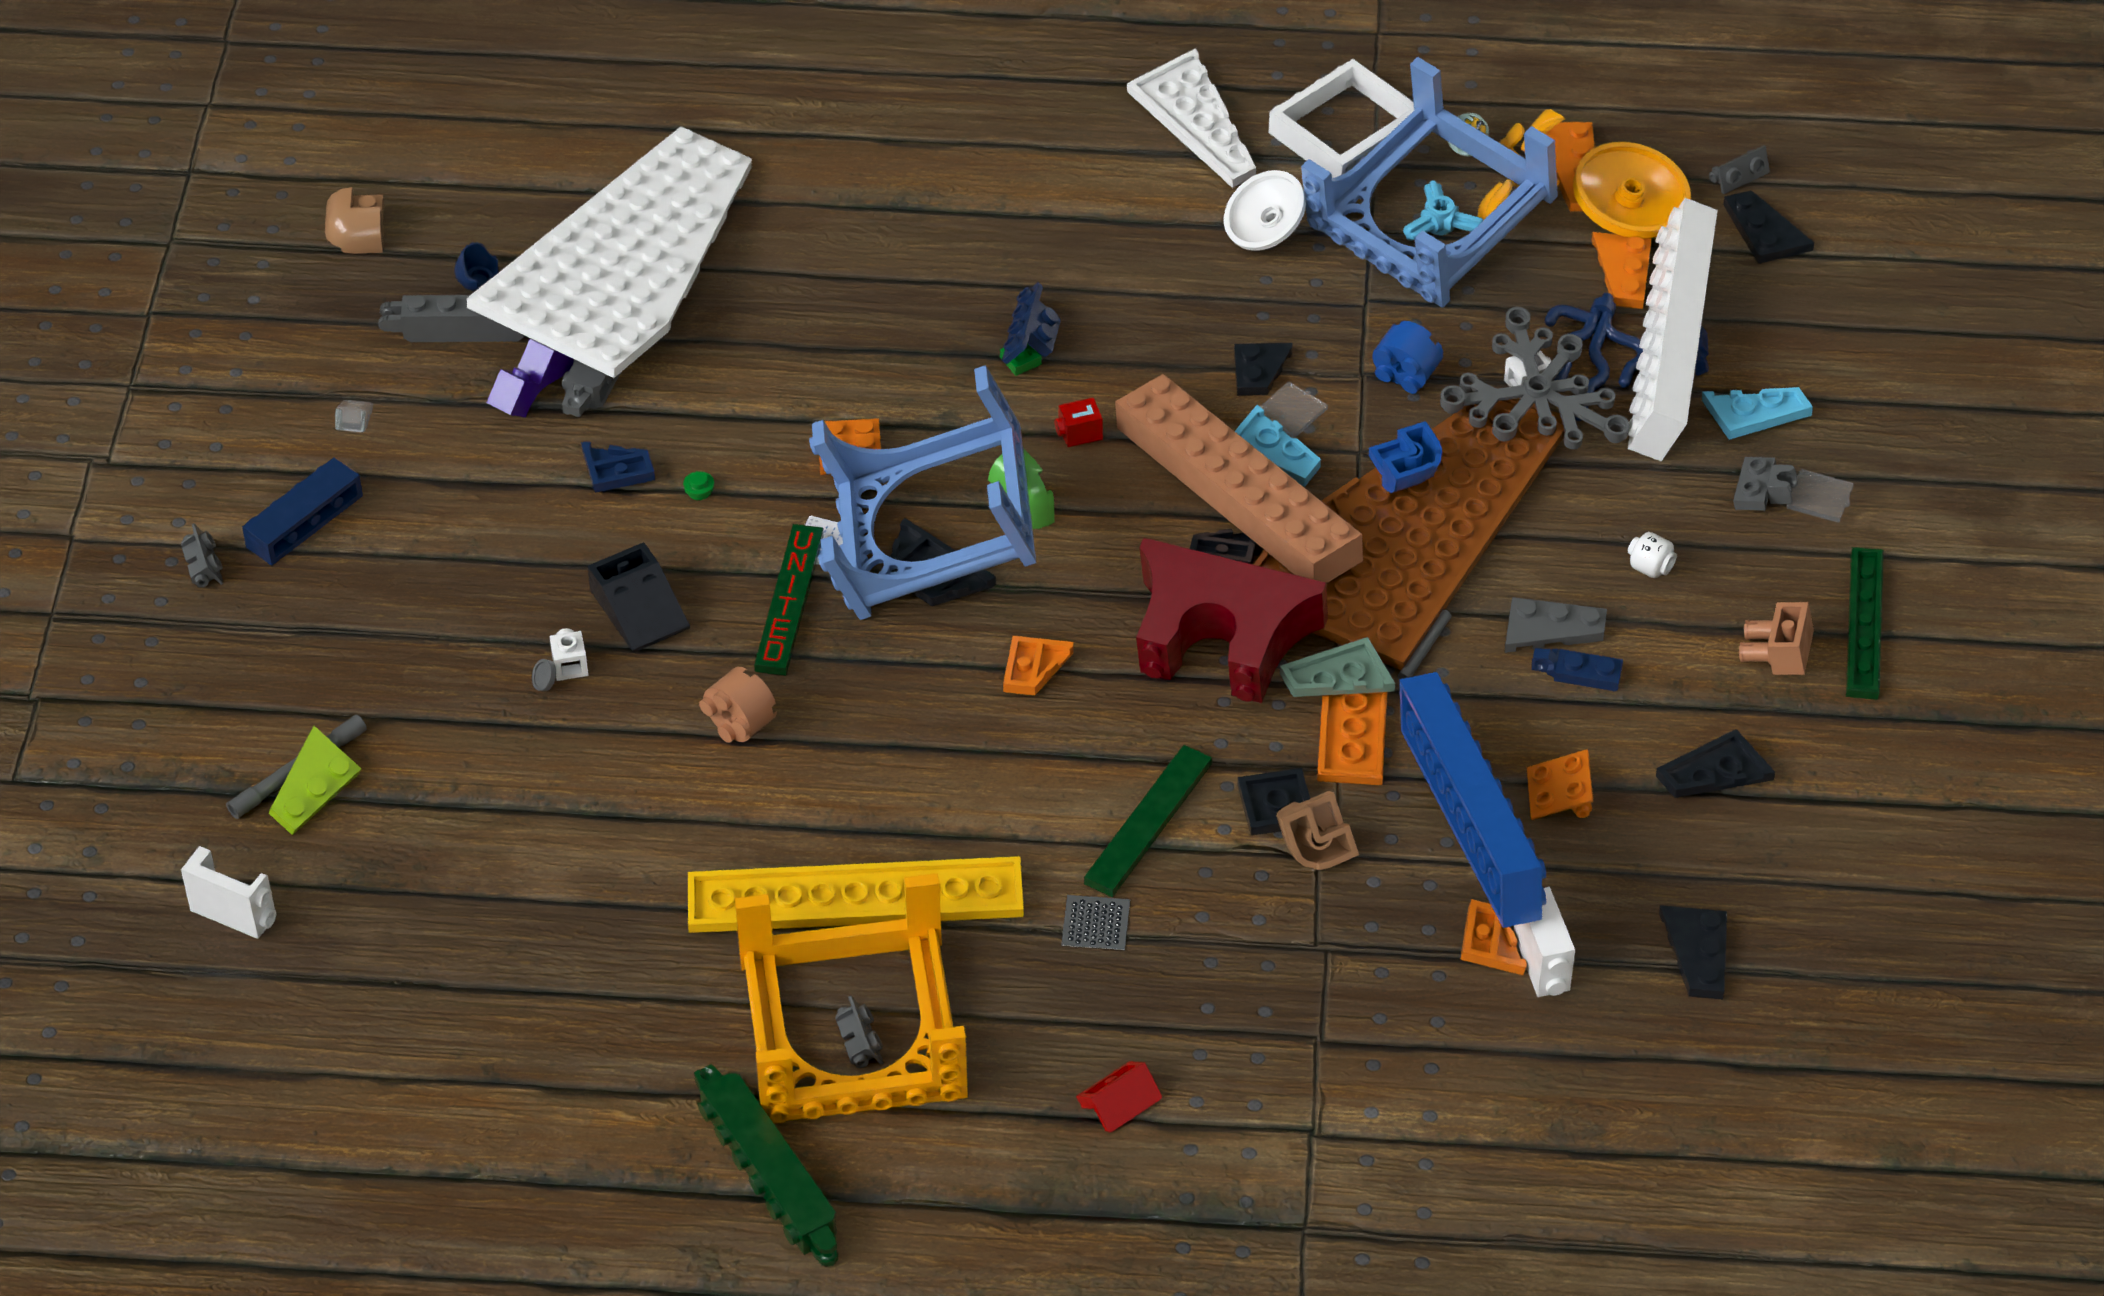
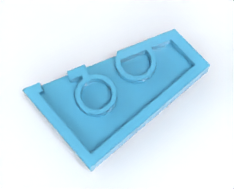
M1799 387L1762 389L1759 394H1743L1742 390H1730V395L1714 396V391L1702 392V402L1728 439L1812 416L1813 406Z
M1258 404L1235 430L1243 439L1304 487L1321 468V459L1297 438H1291L1287 435L1280 423L1276 420L1272 422L1266 417L1264 410Z

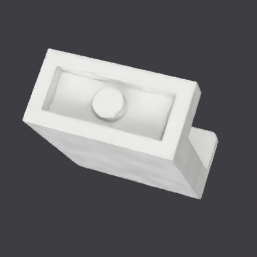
M199 846L181 869L190 911L258 939L265 929L273 925L276 918L268 875L261 873L252 885H247L215 871L211 851Z

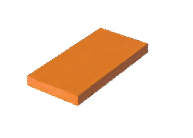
M1387 692L1322 695L1317 781L1368 785L1383 784Z

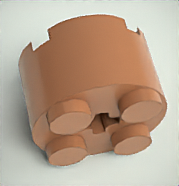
M735 667L704 692L703 699L699 702L702 712L712 719L718 727L719 736L728 743H731L733 740L746 742L777 715V711L773 713L772 710L776 702L770 689L756 674L750 677L743 673L747 670L743 667Z

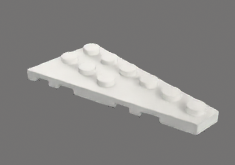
M1196 48L1127 83V92L1232 188L1256 175V166L1245 145L1241 143L1235 125L1231 124L1229 113L1215 85L1211 84L1205 66L1201 64Z

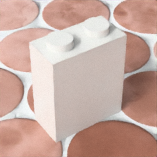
M1550 887L1544 888L1546 905H1542V920L1515 925L1513 930L1518 941L1517 946L1522 959L1526 960V969L1537 997L1556 996L1570 991L1575 956L1574 945Z

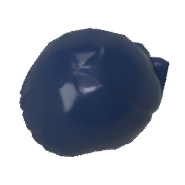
M472 242L462 250L454 268L457 281L464 288L473 292L499 273L498 258L491 255L486 247L478 242Z

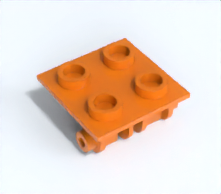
M1588 749L1527 767L1530 815L1532 820L1572 809L1579 818L1589 816L1592 811L1593 792Z

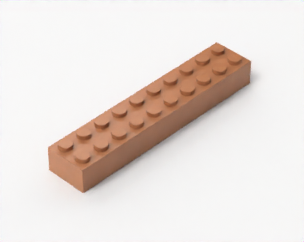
M1164 374L1115 401L1118 430L1294 575L1328 583L1363 561L1362 534Z

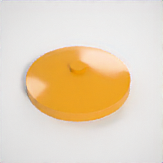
M1611 142L1593 148L1579 162L1573 179L1574 195L1584 213L1602 228L1629 238L1634 236L1642 239L1657 237L1660 228L1668 225L1672 209L1674 207L1678 208L1684 198L1691 200L1689 183L1684 173L1671 159L1653 148L1632 142Z

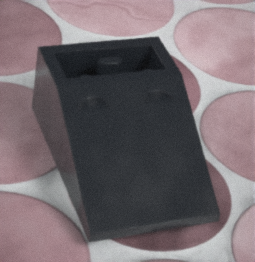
M644 542L587 566L591 593L633 653L690 629V625L659 562Z

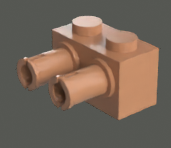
M1777 602L1773 620H1745V640H1769L1768 642H1740V662H1768L1771 665L1773 675H1805L1814 632L1809 602Z

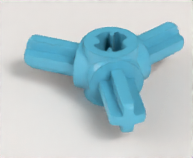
M1432 180L1424 186L1427 202L1425 203V209L1421 212V217L1406 225L1403 232L1409 241L1415 240V237L1422 230L1435 235H1446L1452 232L1454 227L1472 232L1483 219L1459 212V207L1455 206L1454 201L1444 196L1441 184Z

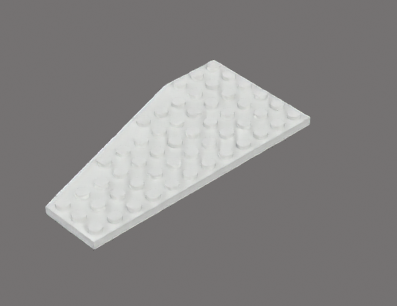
M679 127L467 298V308L615 378L669 332L671 321L683 298H686L699 273V266L711 242L714 243L738 189L742 188L752 168V158L688 129Z

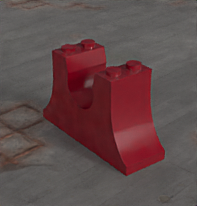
M1143 538L1139 550L1143 583L1149 589L1151 599L1136 636L1140 673H1144L1151 678L1171 680L1182 666L1184 654L1192 644L1206 638H1218L1229 642L1228 666L1231 696H1235L1245 702L1254 701L1262 703L1272 676L1284 655L1305 636L1325 628L1328 620L1325 582Z

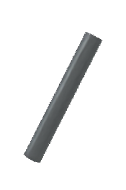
M1442 610L1404 668L1399 672V680L1414 675L1451 619L1450 612Z

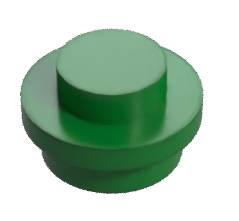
M703 471L692 472L683 481L685 492L694 500L708 498L715 486L713 477Z

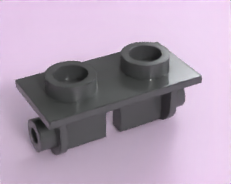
M1766 146L1750 150L1747 154L1726 164L1713 167L1712 172L1709 173L1710 180L1713 183H1719L1722 194H1726L1770 173Z
M195 523L191 524L194 534L184 536L181 547L185 560L189 564L188 570L192 583L197 587H205L209 581L215 578L221 585L224 584L220 573L223 566L214 553L213 548L216 547V543L208 531L203 532Z
M849 996L851 1007H841L838 1009L835 1019L844 1040L855 1035L854 1038L844 1042L850 1062L857 1068H863L868 1065L869 1060L875 1058L882 1065L884 1062L879 1050L883 1049V1044L878 1034L874 1030L872 1031L870 1024L874 1022L873 1016L865 1004L860 1005L852 996Z

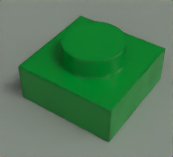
M1027 344L1026 349L1006 365L1017 376L1042 365L1041 355ZM1004 348L1000 349L1001 360L1003 358L1005 350Z

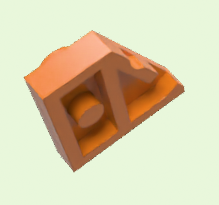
M1471 899L1468 907L1460 960L1523 975L1527 963L1525 959L1520 958L1516 948L1518 941L1514 931L1510 927H1502L1491 904Z

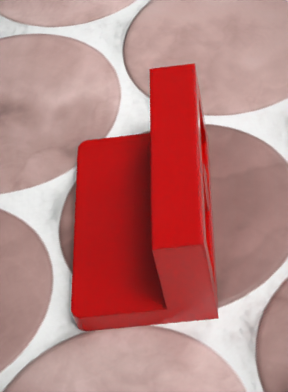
M1129 1061L1078 1094L1076 1098L1082 1108L1095 1110L1106 1132H1113L1161 1100L1162 1095L1146 1063Z

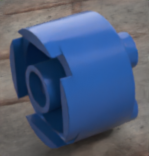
M1401 321L1399 325L1395 323L1373 351L1372 358L1377 368L1375 375L1383 382H1395L1402 385L1403 389L1408 393L1415 394L1424 386L1442 361V346L1439 342L1435 345L1429 338L1432 334L1419 324L1410 321Z

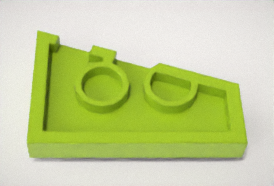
M313 726L271 806L269 814L289 833L294 835L357 777L361 768L319 729Z

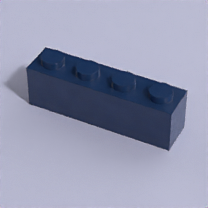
M333 457L242 526L246 548L271 566L363 496L360 475Z

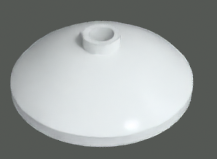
M1278 170L1262 172L1246 180L1233 193L1225 209L1224 227L1229 238L1236 245L1247 250H1264L1284 241L1294 232L1303 218L1306 208V194L1303 186L1293 175Z

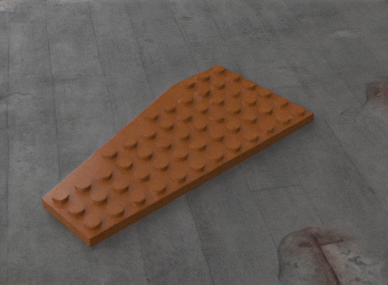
M1521 398L1498 401L1488 413L1486 425L1480 428L1473 427L1469 423L1470 410L1479 404L1464 406L1459 412L1432 428L1442 447L1441 462L1433 477L1419 485L1390 493L1382 486V476L1377 468H1374L1360 479L1355 477L1323 499L1322 502L1362 534L1363 561L1326 583L1328 620L1324 629L1313 633L1340 645L1368 637L1383 663L1399 670L1404 668L1442 610L1447 608L1564 438L1565 429L1560 414L1551 411L1552 416L1557 420L1556 431L1552 435H1543L1537 429L1539 416L1536 406L1533 404L1519 421L1515 437L1503 442L1493 435V420L1501 413L1509 414ZM1477 415V416H1474L1475 418H1478V419L1483 418V417L1478 416V415ZM1548 423L1543 424L1544 426H1551ZM1265 550L1253 564L1293 574Z

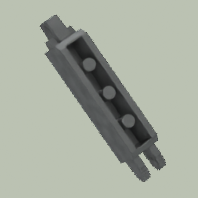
M403 295L402 301H388L380 305V313L383 317H380L378 321L379 329L384 332H403V338L409 342H515L524 338L523 334L468 309L467 298L470 295Z
M574 359L570 371L565 372L562 380V388L566 392L562 403L563 413L580 417L587 407L593 409L602 407L620 373L613 378Z

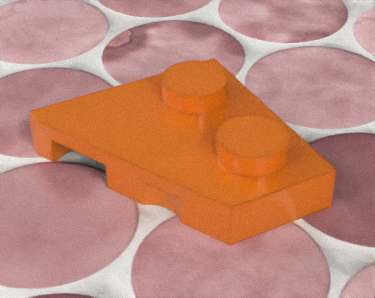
M1013 636L1003 682V692L1035 696L1072 656L1074 642Z

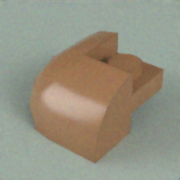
M352 187L340 189L333 193L328 199L326 206L325 235L327 242L330 241L331 244L341 248L342 253H383V195L354 196Z
M1327 791L1301 803L1293 802L1278 811L1276 817L1286 847L1294 859L1304 867L1317 870L1331 868L1359 855L1350 825L1343 822L1334 792Z

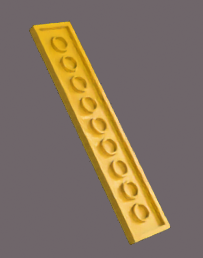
M1020 856L688 872L689 933L737 931L734 898L763 894L769 895L772 929L846 926L906 919L904 877L938 873L941 921L1024 917Z

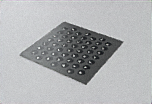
M1067 895L1061 945L1125 950L1130 899Z

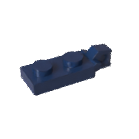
M1535 648L1532 658V670L1547 672V675L1554 677L1556 682L1618 691L1623 659L1563 649Z

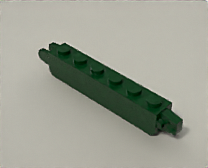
M713 1064L695 1071L694 1079L701 1097L698 1108L703 1119L706 1122L711 1120L721 1145L729 1146L737 1168L740 1171L745 1170L747 1172L749 1183L755 1194H762L765 1198L770 1216L774 1220L779 1219L783 1224V1231L788 1242L792 1246L796 1244L803 1255L811 1252L821 1266H833L838 1261L836 1212L739 1074L728 1073L723 1076Z

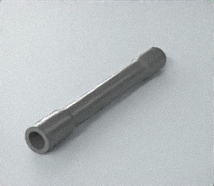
M354 715L335 728L326 737L339 748L367 730V726L359 715ZM296 758L255 786L247 788L227 802L226 806L230 814L235 819H239L258 806L263 799L281 788Z

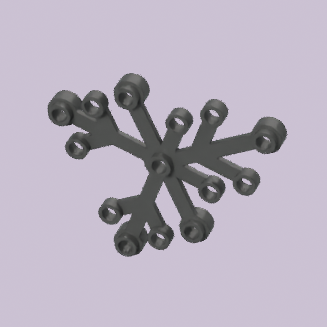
M1513 307L1506 314V328L1515 335L1516 342L1512 341L1508 335L1500 333L1493 337L1492 350L1497 354H1506L1508 352L1522 360L1527 376L1523 385L1496 389L1479 380L1475 374L1465 373L1460 377L1459 387L1451 385L1441 391L1440 405L1447 413L1455 414L1464 406L1479 404L1469 412V423L1477 428L1486 425L1488 413L1498 401L1521 398L1509 414L1501 413L1493 420V435L1503 442L1515 437L1519 421L1534 403L1539 416L1537 429L1543 435H1552L1556 431L1557 420L1552 416L1548 402L1558 407L1565 429L1564 445L1569 449L1580 448L1583 441V433L1578 429L1574 416L1604 431L1605 437L1612 443L1622 442L1629 433L1630 424L1625 417L1612 415L1605 418L1584 407L1597 405L1601 409L1612 408L1615 402L1614 391L1603 388L1598 392L1587 393L1589 380L1581 374L1574 375L1572 378L1554 380L1567 362H1573L1580 357L1583 343L1578 336L1574 334L1561 336L1558 340V354L1542 374L1539 373L1535 356L1542 348L1551 346L1553 333L1548 328H1539L1535 331L1534 338L1530 342L1527 333L1530 325V313L1522 307ZM1465 382H1471L1473 384L1467 385L1465 384ZM1571 391L1575 395L1563 396L1558 392ZM1607 397L1610 400H1603L1602 398ZM1477 415H1478V416H1481V417H1483V418L1478 419V418H1475L1474 416H1477ZM1548 423L1551 426H1544L1543 424ZM1570 437H1575V438H1577L1578 440H1571V439H1569V438H1570Z

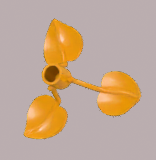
M1547 109L1531 126L1546 134L1555 125L1565 120V118L1552 109ZM1516 123L1499 143L1517 153L1513 147L1522 139L1524 126ZM1523 141V144H1522V146H1521V150H1522L1523 152H1525V142H1524V141ZM1507 179L1504 184L1501 182L1497 183L1480 203L1478 217L1483 220L1488 217L1509 196L1512 187H1519L1520 185L1510 179Z

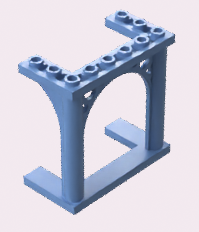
M1417 57L1410 64L1414 111L1356 166L1343 175L1332 178L1331 172L1310 159L1301 166L1304 192L1306 194L1307 221L1313 229L1324 232L1338 245L1346 246L1360 259L1368 260L1382 273L1390 274L1404 287L1412 288L1421 294L1426 301L1434 302L1443 308L1450 301L1449 290L1542 200L1551 204L1558 197L1555 140L1531 126L1524 133L1525 158L1443 109L1441 72L1436 67ZM1431 132H1434L1520 185L1472 232L1448 245H1445L1423 230L1415 237V247L1396 242L1377 227L1370 213L1371 197L1378 183ZM1358 199L1363 201L1362 204H1357L1356 202ZM1358 212L1363 214L1364 217L1358 221H1351L1345 215Z
M986 365L974 369L977 393L991 418L910 445L892 449H867L854 446L834 436L824 420L812 423L813 437L809 438L810 447L814 455L821 457L826 474L833 476L836 489L839 492V498L836 499V507L841 516V521L837 525L843 540V544L839 546L833 536L821 539L822 553L818 554V559L824 572L828 571L831 575L835 590L842 592L847 608L849 610L853 609L859 620L871 617V606L1018 558H1020L1024 566L1037 563L1021 426ZM998 445L1002 446L1007 494L999 481L988 484L987 490L989 508L1005 535L939 557L916 562L893 559L885 555L877 547L874 539L876 515L883 501L900 483L923 470ZM873 489L877 491L876 497L871 500L861 498V494L866 490ZM862 508H869V511L864 514ZM873 553L872 558L868 559L867 555ZM884 563L882 570L878 574L869 572L875 565ZM893 569H898L897 572H891Z

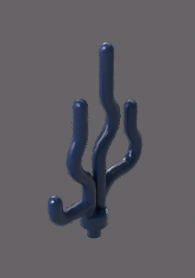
M1604 293L1602 297L1596 298L1590 312L1562 304L1552 307L1545 317V324L1548 327L1554 326L1558 318L1562 316L1585 323L1582 329L1569 333L1578 336L1582 342L1593 335L1589 346V356L1592 363L1596 366L1598 374L1589 379L1587 393L1595 392L1609 378L1610 368L1601 354V348L1606 337L1617 344L1630 347L1637 352V356L1628 361L1622 370L1619 378V385L1622 388L1630 385L1633 375L1637 371L1638 359L1643 352V349L1639 347L1641 339L1622 333L1613 327L1612 319L1616 311V304L1613 302L1614 297L1610 293ZM1567 362L1554 380L1567 379L1572 362ZM1574 416L1576 421H1582L1581 419Z

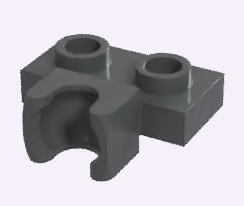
M1745 457L1733 500L1735 510L1766 511L1768 499L1771 504H1791L1793 502L1791 488L1797 486L1795 468L1792 465H1777L1775 458Z

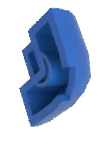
M1426 421L1399 429L1397 439L1369 447V458L1382 476V486L1390 493L1419 485L1433 477L1442 457L1441 444Z

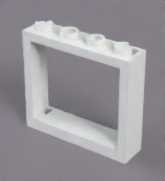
M1352 59L1269 111V133L1306 161L1310 159L1331 172L1332 178H1335L1356 166L1414 111V103ZM1353 86L1397 119L1340 155L1295 121L1345 89Z

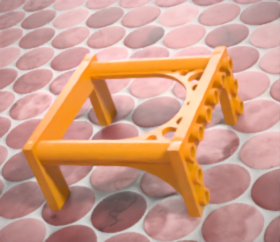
M938 873L904 877L906 919L772 935L768 894L734 898L741 970L746 971L756 1044L755 1054L760 1105L773 1123H784L789 1120L805 1118L817 1119L821 1116L836 1114L849 1115L860 1111L886 1110L891 1107L907 1105L919 1106L924 1103L938 1101L952 1102L968 1098L964 1026H953L940 946H942ZM910 950L921 1022L915 1042L902 1058L894 1064L873 1073L846 1076L819 1070L797 1055L785 1033L776 966ZM923 1049H928L926 1052V1056L918 1054V1052ZM916 1063L925 1067L927 1071L909 1073L906 1070V1066ZM792 1066H796L799 1069L793 1072ZM804 1077H813L816 1080L813 1086L795 1088L797 1082Z

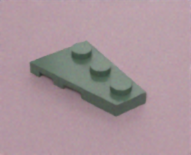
M1368 637L1280 665V675L1293 697L1395 692V682Z

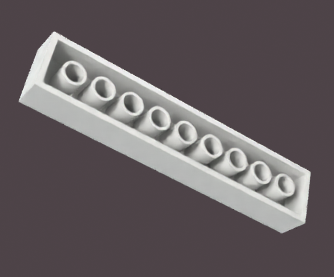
M1684 198L1678 208L1674 207L1672 209L1668 225L1666 227L1662 226L1656 237V243L1659 244L1653 257V264H1656V267L1649 281V284L1653 285L1646 301V305L1649 306L1643 321L1646 331L1639 345L1643 352L1636 365V369L1640 371L1633 385V391L1636 392V396L1629 410L1633 417L1629 422L1628 449L1659 461L1664 459L1687 425L1718 211L1687 198Z

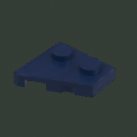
M581 442L583 456L595 493L655 480V472L648 450L637 448L625 449L622 446L609 445L608 450L592 448L591 442Z

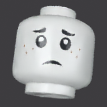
M1646 532L1640 538L1635 537L1627 551L1631 555V567L1651 578H1658L1661 575L1666 576L1673 568L1677 558L1673 543L1653 532Z

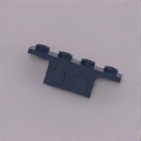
M1039 282L1032 288H1024L1017 296V307L1012 313L1014 318L1008 328L1009 336L1003 346L1005 350L1002 361L1005 364L1011 362L1024 351L1027 344L1043 358L1053 352L1061 319L1058 318L1057 313L1052 308L1046 307L1039 301L1043 288Z

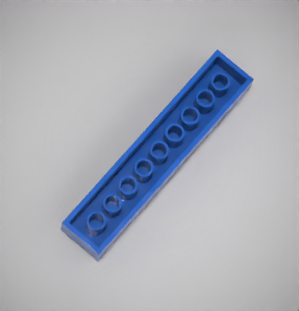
M1437 672L1400 679L1401 732L1502 927L1506 928L1542 920V905H1546V895L1542 886V879L1546 878L1544 862L1541 858L1537 859L1532 839L1526 838L1524 835L1522 821L1520 818H1515L1511 800L1509 798L1505 799L1503 796L1501 782L1498 778L1494 779L1491 764L1488 759L1483 758L1479 741L1473 740L1468 721H1463L1458 702L1452 701L1449 685L1447 683L1443 684Z

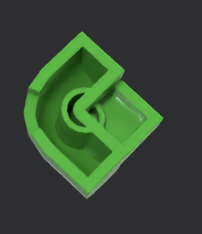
M1023 448L1032 528L1039 529L1054 523V496L1052 491H1046L1044 483L1039 476L1043 471L1042 468ZM1001 454L989 471L988 481L990 483L999 481L1007 494L1003 454Z

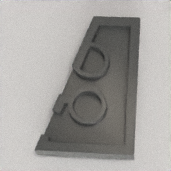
M1512 597L1505 653L1516 652V647L1531 645L1535 649L1545 648V644L1561 642L1564 645L1603 641L1607 609Z

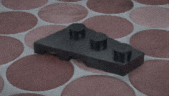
M1752 190L1724 197L1723 206L1758 264L1813 251L1814 242Z
M1735 729L1658 767L1656 777L1674 798L1773 781L1775 771L1741 733Z
M1660 905L1659 915L1662 923H1665L1668 932L1667 937L1670 946L1674 948L1678 959L1677 965L1689 997L1723 1000L1727 911Z

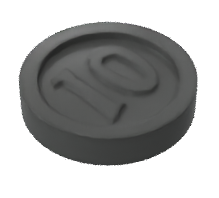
M541 659L533 668L532 684L538 691L545 692L550 690L555 682L556 667L551 660Z

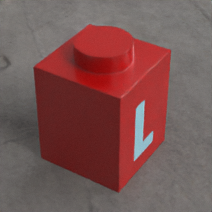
M1094 397L1058 405V418L1054 420L1055 429L1059 437L1063 436L1067 448L1103 440V418Z

